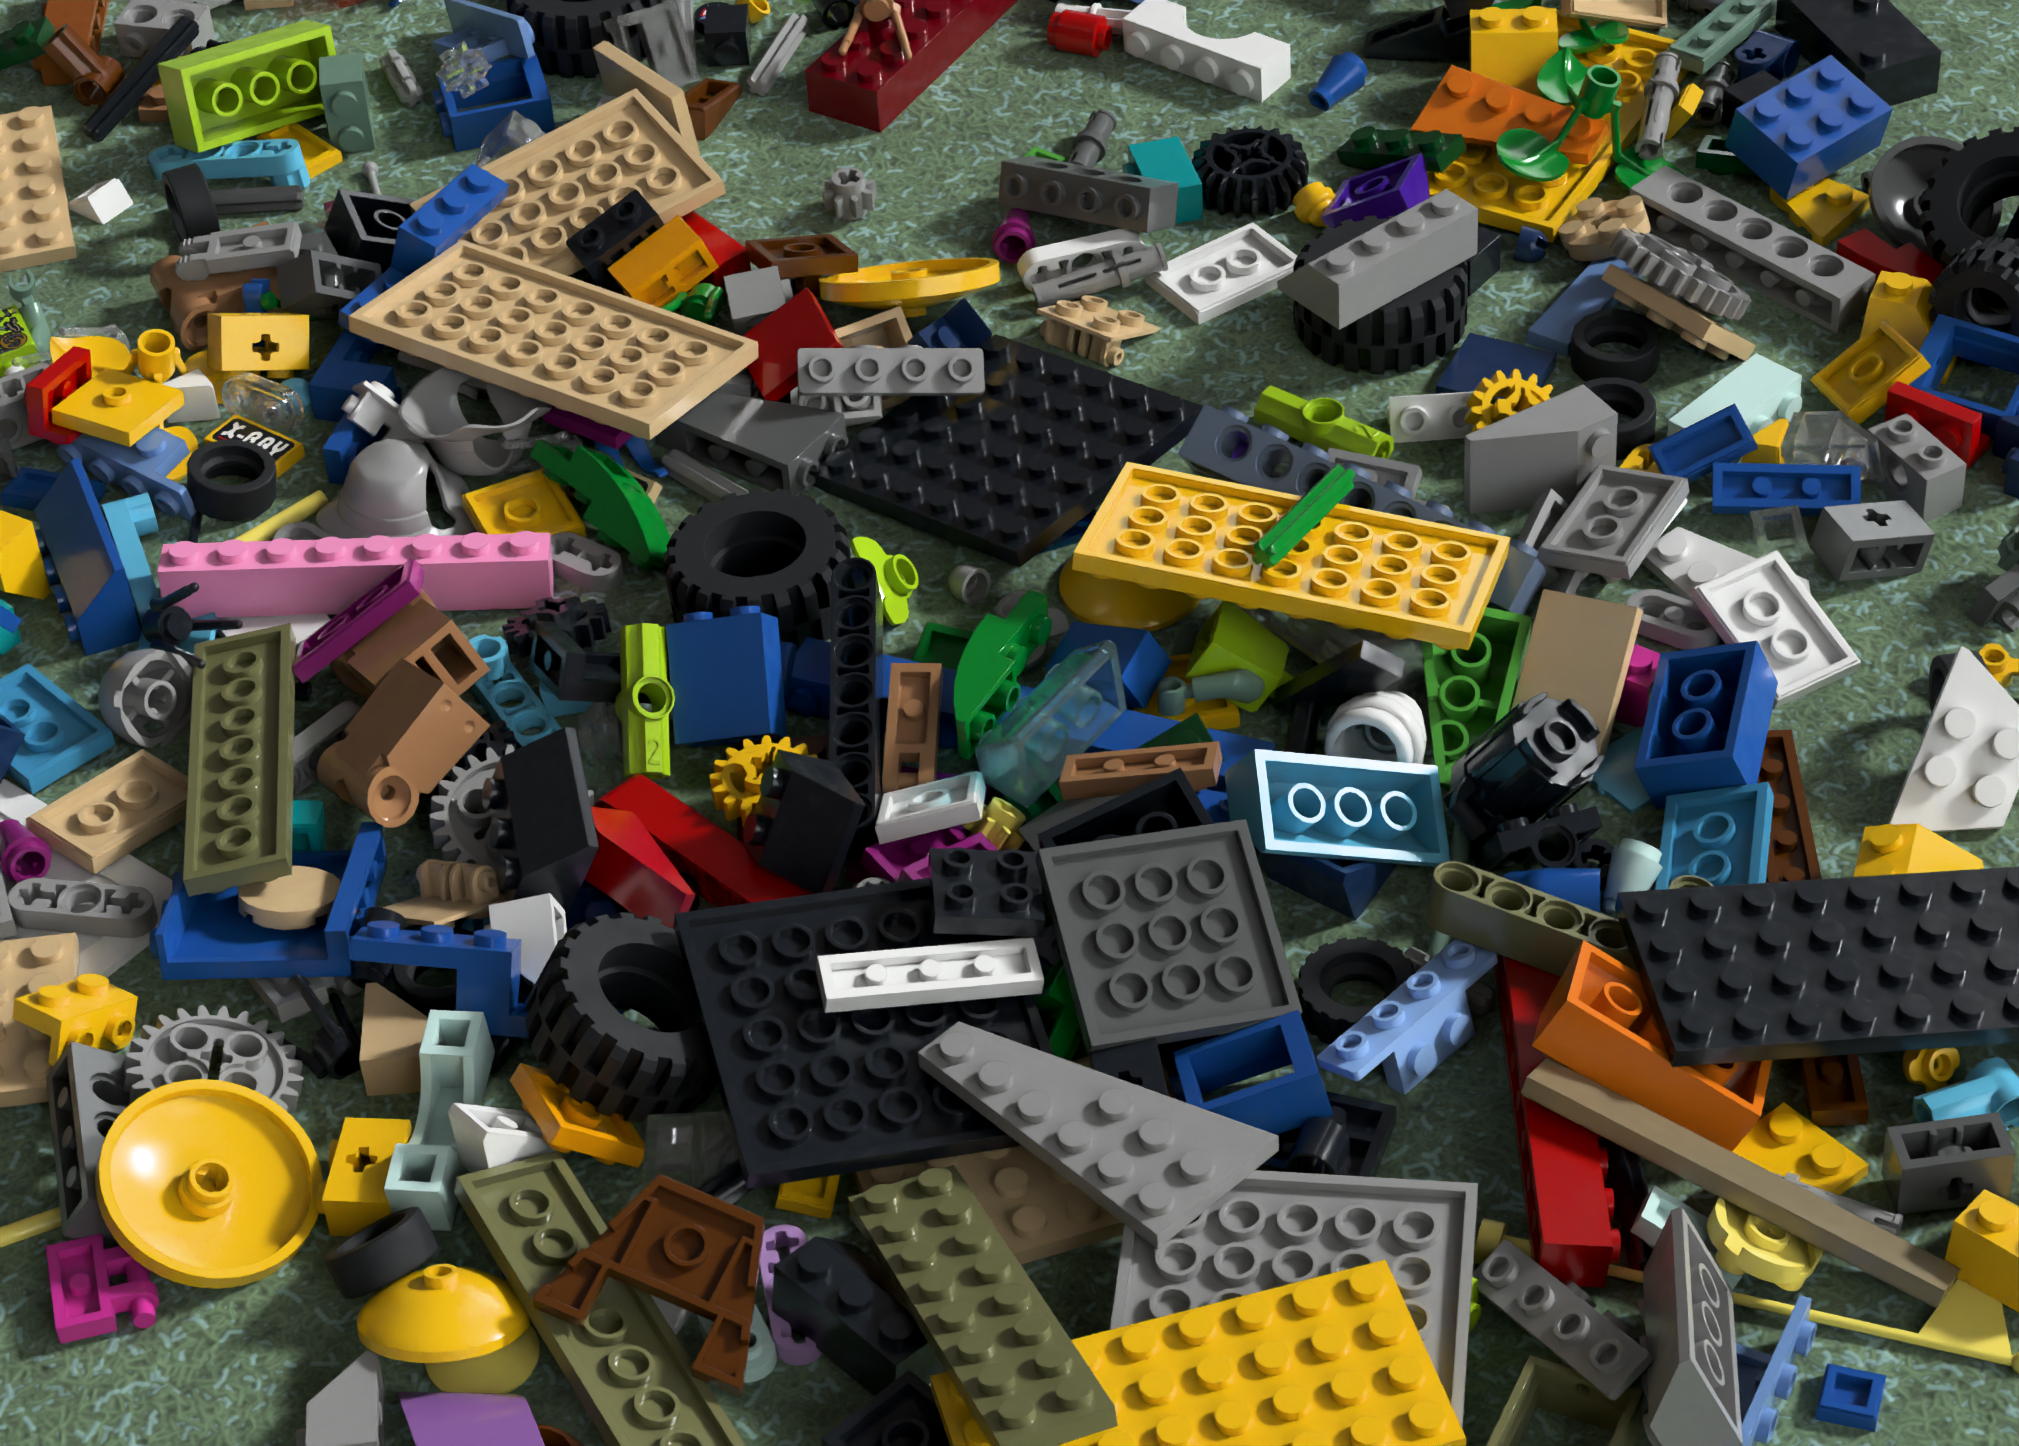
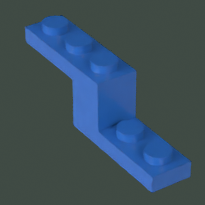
M473 163L398 227L390 268L340 310L337 324L349 331V315L456 244L465 233L507 197L509 184ZM359 336L360 338L366 340L367 342L371 343V344L374 345V346L377 344V343L372 342V341H371L370 339H368V338Z
M347 329L343 330L308 384L314 418L339 422L322 448L329 483L344 485L353 459L367 446L373 444L374 441L378 442L384 431L383 424L377 434L372 437L346 418L348 413L341 409L343 404L351 394L357 398L360 396L352 390V387L365 380L369 383L377 381L395 394L393 401L399 405L402 401V392L400 387L396 385L393 367L369 364L376 351H382L384 344L377 343L374 346Z
M383 920L369 922L367 927H362L351 938L350 960L457 969L456 1011L484 1012L490 1035L529 1038L525 1024L528 998L525 999V1002H519L522 939H509L506 932L494 929L477 930L474 932V936L453 934V928L444 925H426L421 927V931L400 930L399 923ZM617 1010L625 1017V1011Z

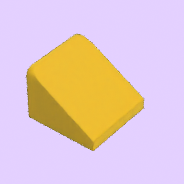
M1780 418L1752 435L1758 449L1742 456V463L1787 464L1789 460L1788 419Z

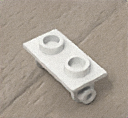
M365 380L352 387V390L360 396L357 398L351 394L341 408L348 413L346 418L356 424L372 437L377 434L383 424L390 429L382 440L408 439L420 443H429L426 439L411 433L401 423L398 415L400 405L393 401L395 394L386 386L377 381L369 383Z
M1474 391L1389 397L1387 421L1388 425H1390V436L1394 437V443L1465 438V435H1468L1475 426L1464 422V417L1470 410L1466 403Z

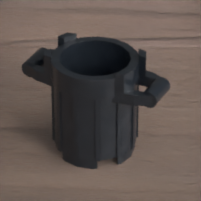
M1542 692L1524 702L1521 701L1459 755L1451 768V790L1443 800L1448 808L1447 813L1472 841L1477 840L1485 845V838L1498 832V825L1516 818L1527 817L1529 824L1546 819L1548 811L1561 807L1593 780L1594 773L1604 760V755L1598 756L1596 745L1598 743L1596 736L1600 734V730L1589 712L1575 700L1567 698L1563 702L1559 699L1547 698V692Z

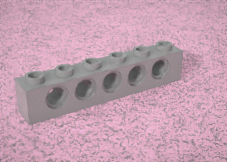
M1666 165L1630 188L1629 196L1638 195L1643 200L1651 225L1649 234L1657 236L1673 246L1689 250L1709 261L1714 266L1713 268L1835 333H1839L1866 314L1869 297L1875 286V273Z

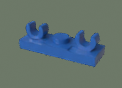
M1713 462L1712 513L1810 517L1820 516L1822 508L1826 506L1861 504V466Z

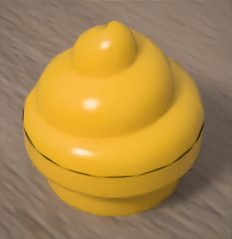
M1313 182L1297 192L1292 201L1295 206L1294 213L1296 217L1304 224H1312L1316 227H1329L1324 225L1321 216L1335 197V193L1330 187H1325L1322 182Z

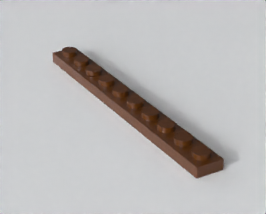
M1792 729L1768 730L1757 782H1769L1774 794L1766 883L1822 879ZM1858 1054L1798 1058L1809 1121L1816 1126L1867 1124L1869 1108Z

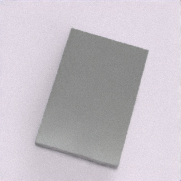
M1598 464L1538 548L1539 561L1542 565L1630 580L1689 494L1688 479Z

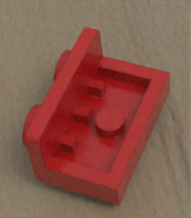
M73 346L26 384L24 404L27 407L29 435L48 439L51 443L62 445L73 443L83 434L53 424L51 409L92 379L91 353L89 349Z
M1896 381L1887 390L1885 422L1905 413L1909 414L1967 464L1966 469H1969L1990 447L1991 437L1980 432L1982 414L1899 381Z

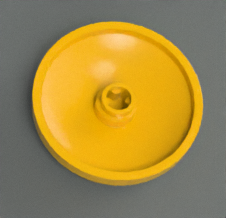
M944 258L861 267L858 268V272L825 275L819 278V290L822 300L850 307L890 310L901 306L904 316L907 318L926 315V307L955 301L975 294L999 282L1001 278L999 261L996 259Z
M195 1079L160 1086L137 1098L125 1108L111 1126L101 1148L96 1167L95 1189L100 1212L107 1228L119 1245L134 1260L148 1270L173 1282L199 1288L221 1289L243 1286L262 1280L275 1273L297 1254L308 1239L319 1215L317 1210V1190L319 1183L323 1181L320 1162L311 1140L299 1123L284 1108L263 1094L245 1086L220 1080Z

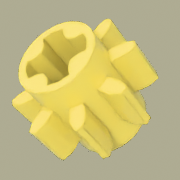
M994 797L988 806L983 805L981 820L962 824L965 829L971 831L968 837L981 832L999 851L1007 849L1019 850L1025 842L1018 830L1026 820L1024 814L1012 804L997 797Z

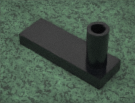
M1363 639L1277 687L1273 706L1291 714L1283 752L1314 754L1320 722L1334 715L1341 704L1355 696L1367 692H1377L1401 679L1405 660Z

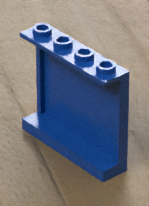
M361 822L352 850L292 851V866L319 868L334 874L341 881L329 919L327 920V914L316 917V925L305 929L279 930L264 928L253 923L252 915L248 914L244 918L239 913L238 886L228 888L220 893H204L189 897L183 883L182 866L180 872L174 873L170 898L163 900L160 923L158 927H153L150 933V953L153 959H159L162 980L291 978L297 974L302 977L352 976L353 960H350L351 938L355 935L356 920L363 917L365 909L375 907L386 874L388 862L383 826L376 822Z

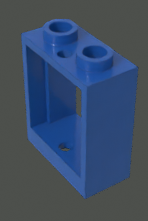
M536 53L535 57L528 60L513 57L437 72L440 89L432 90L437 115H439L443 137H452L456 152L542 136L555 130L551 98ZM527 96V99L499 104L479 109H473L463 112L457 111L458 109Z
M1938 314L1919 350L1931 365V368L1914 380L1910 386L1982 414L1980 432L1994 440L1998 420L2005 416L2019 415V384L2005 411L1939 392L1936 389L1953 356L2019 375V337Z
M1299 1010L1173 1051L1178 1073L1169 1076L1177 1100L1275 1135L1301 1127L1303 1122L1309 1118H1328L1334 1116ZM1291 1064L1293 1065L1294 1073L1203 1103L1201 1094Z

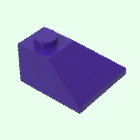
M1422 153L1344 180L1335 193V197L1321 216L1324 225L1337 228L1342 221L1352 219L1353 222L1361 221L1364 216L1389 219V216H1397L1430 198L1426 165Z

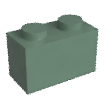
M362 53L319 57V86L331 145L340 150L341 153L374 150V118Z

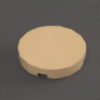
M292 866V875L279 877L270 882H255L238 886L239 913L244 918L248 914L252 915L253 923L264 928L279 930L309 928L316 925V917L327 914V920L329 919L341 881L334 874L319 868Z

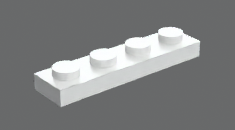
M1033 937L817 956L816 974L825 1013L1042 994L1044 977Z

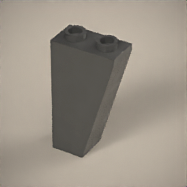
M721 392L711 393L658 434L659 446L669 450L678 449L703 464L774 492L775 489L788 490L793 496H797L804 488L811 487L816 482L815 477L810 475L809 471L818 472L821 462L830 454L848 445L845 417L842 413Z

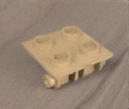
M1084 295L1081 297V300L1073 302L1059 300L1056 305L1038 308L1036 312L1048 317L1040 327V335L1044 337L1046 343L1068 350V352L1073 354L1078 351L1080 357L1086 358L1088 356L1089 360L1108 367L1110 364L1118 366L1124 358V349L1120 348L1122 340L1156 333L1160 330V327L1145 322V316L1141 313L1131 310L1117 311L1107 307L1108 302L1106 300L1089 295Z
M428 859L419 865L416 871L421 896L383 908L401 914L406 919L405 927L414 925H444L454 928V921L461 918L482 919L490 917L489 905L506 902L505 895L499 894L496 879L497 873L492 867Z

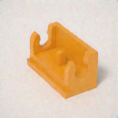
M676 215L612 264L607 270L623 288L625 296L661 308L674 300L679 292L686 293L719 268L702 239L679 215Z

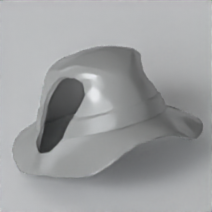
M441 365L420 380L401 402L398 410L401 423L411 433L426 439L441 464L457 474L490 476L500 474L512 468L525 451L532 421L552 409V405L531 397L521 396L517 392L495 384L485 383L488 396L504 425H470L461 412L457 393L462 384L478 378L456 370L446 369ZM502 433V437L498 440L482 437L484 435Z
M386 439L375 442L362 450L350 464L341 493L337 498L321 508L316 516V521L323 531L340 539L369 538L376 535L388 537H417L422 534H434L437 536L467 535L475 530L462 505L461 495L470 492L466 482L459 474L449 470L442 464L436 463L422 443L408 439ZM428 471L435 476L444 510L456 521L454 527L440 530L431 525L428 512L426 511V478Z

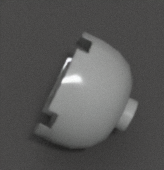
M153 648L131 651L120 657L109 666L103 675L98 691L99 710L108 728L120 739L131 744L147 748H153L160 742L161 748L170 745L190 729L193 667L178 654ZM150 720L165 728L157 733H150L143 728V725Z

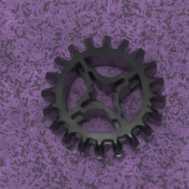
M1245 125L1243 129L1233 130L1229 127L1225 134L1212 133L1211 140L1201 141L1200 149L1194 151L1192 164L1202 183L1203 201H1205L1207 209L1218 207L1221 216L1233 211L1237 219L1243 213H1251L1255 219L1258 212L1265 211L1266 214L1273 216L1276 207L1287 211L1289 203L1293 201L1297 192L1308 184L1309 161L1306 158V153L1303 151L1302 143L1294 141L1291 134L1281 135L1279 128L1268 131L1264 130L1262 125L1256 129H1248Z

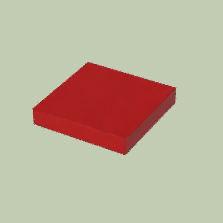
M807 287L743 335V337L758 342V358L749 364L747 368L762 396L766 400L776 402L798 386L797 352L800 348H844L818 300Z

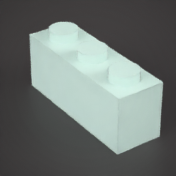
M1756 353L1668 420L1667 437L1734 403L1752 435L1780 418L1788 419V422H1791L1797 417L1802 407V397L1800 396L1802 375ZM1741 457L1730 463H1738ZM1712 472L1706 476L1712 479Z

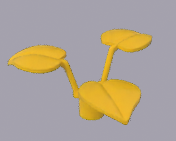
M150 329L143 332L138 338V349H132L131 354L125 344L104 336L77 338L52 336L50 338L52 363L73 346L89 349L91 353L92 378L105 368L132 375L138 365V371L144 379L163 384L173 375L175 366L181 376L199 369L212 383L217 404H232L245 399L256 389L261 375V370H251L250 379L223 378V371L208 368V350L193 354L183 363L180 357V349L175 347L174 337L162 329ZM252 346V351L256 352L258 349L265 348ZM163 421L156 427L185 440L190 452L166 476L178 482L187 475V461L192 453L198 449V442L188 428L182 426L164 428Z

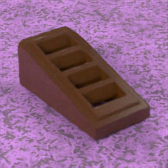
M705 78L684 93L696 140L704 141L715 130L742 94L741 84Z

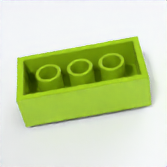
M303 20L158 63L157 66L175 146L200 153L325 114L319 86V57L336 55L330 25Z

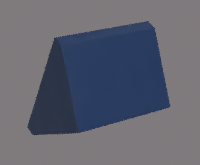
M1260 852L1269 879L1355 921L1364 912L1397 866V864Z

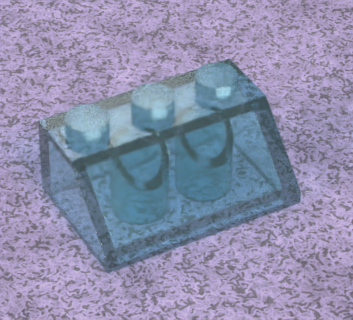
M1105 640L1072 651L1060 664L1054 665L1048 671L1045 679L1028 696L1022 697L1017 701L1012 712L995 729H991L983 735L978 746L975 748L979 771L982 772L985 783L1029 808L1061 776L1066 756L1083 754L1127 709L1117 645L1115 643Z

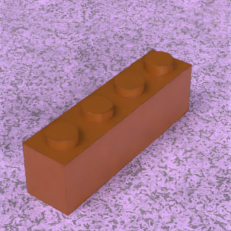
M48 0L42 2V17L46 16L55 27L54 33L67 23L99 55L110 0ZM47 53L32 59L35 72L41 71L44 86L74 83Z

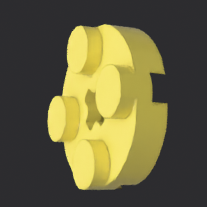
M1721 1197L1717 1199L1707 1219V1233L1712 1244L1718 1249L1715 1260L1721 1268L1734 1275L1747 1273L1758 1279L1775 1283L1778 1287L1787 1291H1798L1802 1287L1805 1279L1813 1273L1824 1251Z

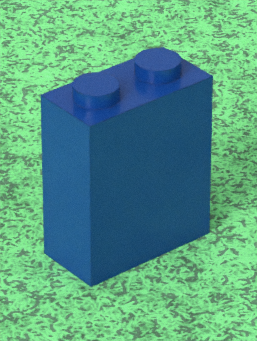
M739 606L731 608L730 616L713 618L712 612H693L683 614V622L666 624L670 685L675 695L674 707L672 708L675 745L688 748H702L743 742L745 739L750 741L762 740L764 735H769L771 739L787 737L777 617L760 612V606Z

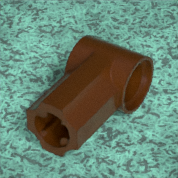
M67 23L59 28L42 45V49L74 81V95L84 106L94 104L99 107L124 80V70L119 62L107 55H97Z

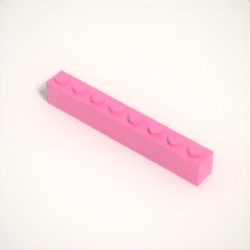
M520 531L514 534L474 532L467 535L451 536L422 534L417 537L376 535L369 538L351 539L325 537L317 540L278 538L272 541L243 542L241 540H227L216 543L180 541L175 544H163L157 571L161 598L193 582L199 584L197 592L172 605L183 608L191 619L213 612L217 618L286 616L314 613L339 614L410 558L411 560L415 559L425 571L422 589L431 598L439 611L533 608L536 605L535 601L548 597L553 598L554 590L550 533H534L531 531Z

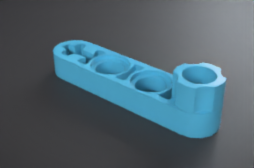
M289 138L235 141L200 153L177 147L174 144L161 147L153 151L148 157L154 177L158 181H162V173L165 171L196 163L200 167L205 179L269 176L272 187L299 185L302 189H305L311 182L299 142Z
M148 492L101 504L106 524L125 569L140 624L144 614L150 609V600L160 598L139 540L140 536L159 532Z
M483 634L469 640V643L490 668V671L470 687L471 692L486 712L490 714L494 722L500 720L506 722L507 731L514 732L517 749L562 729L511 663L505 639L501 636L491 637ZM499 679V683L494 685L493 680ZM508 700L522 701L520 705L514 707L499 706ZM532 727L543 729L541 733L532 736L520 734L525 729Z

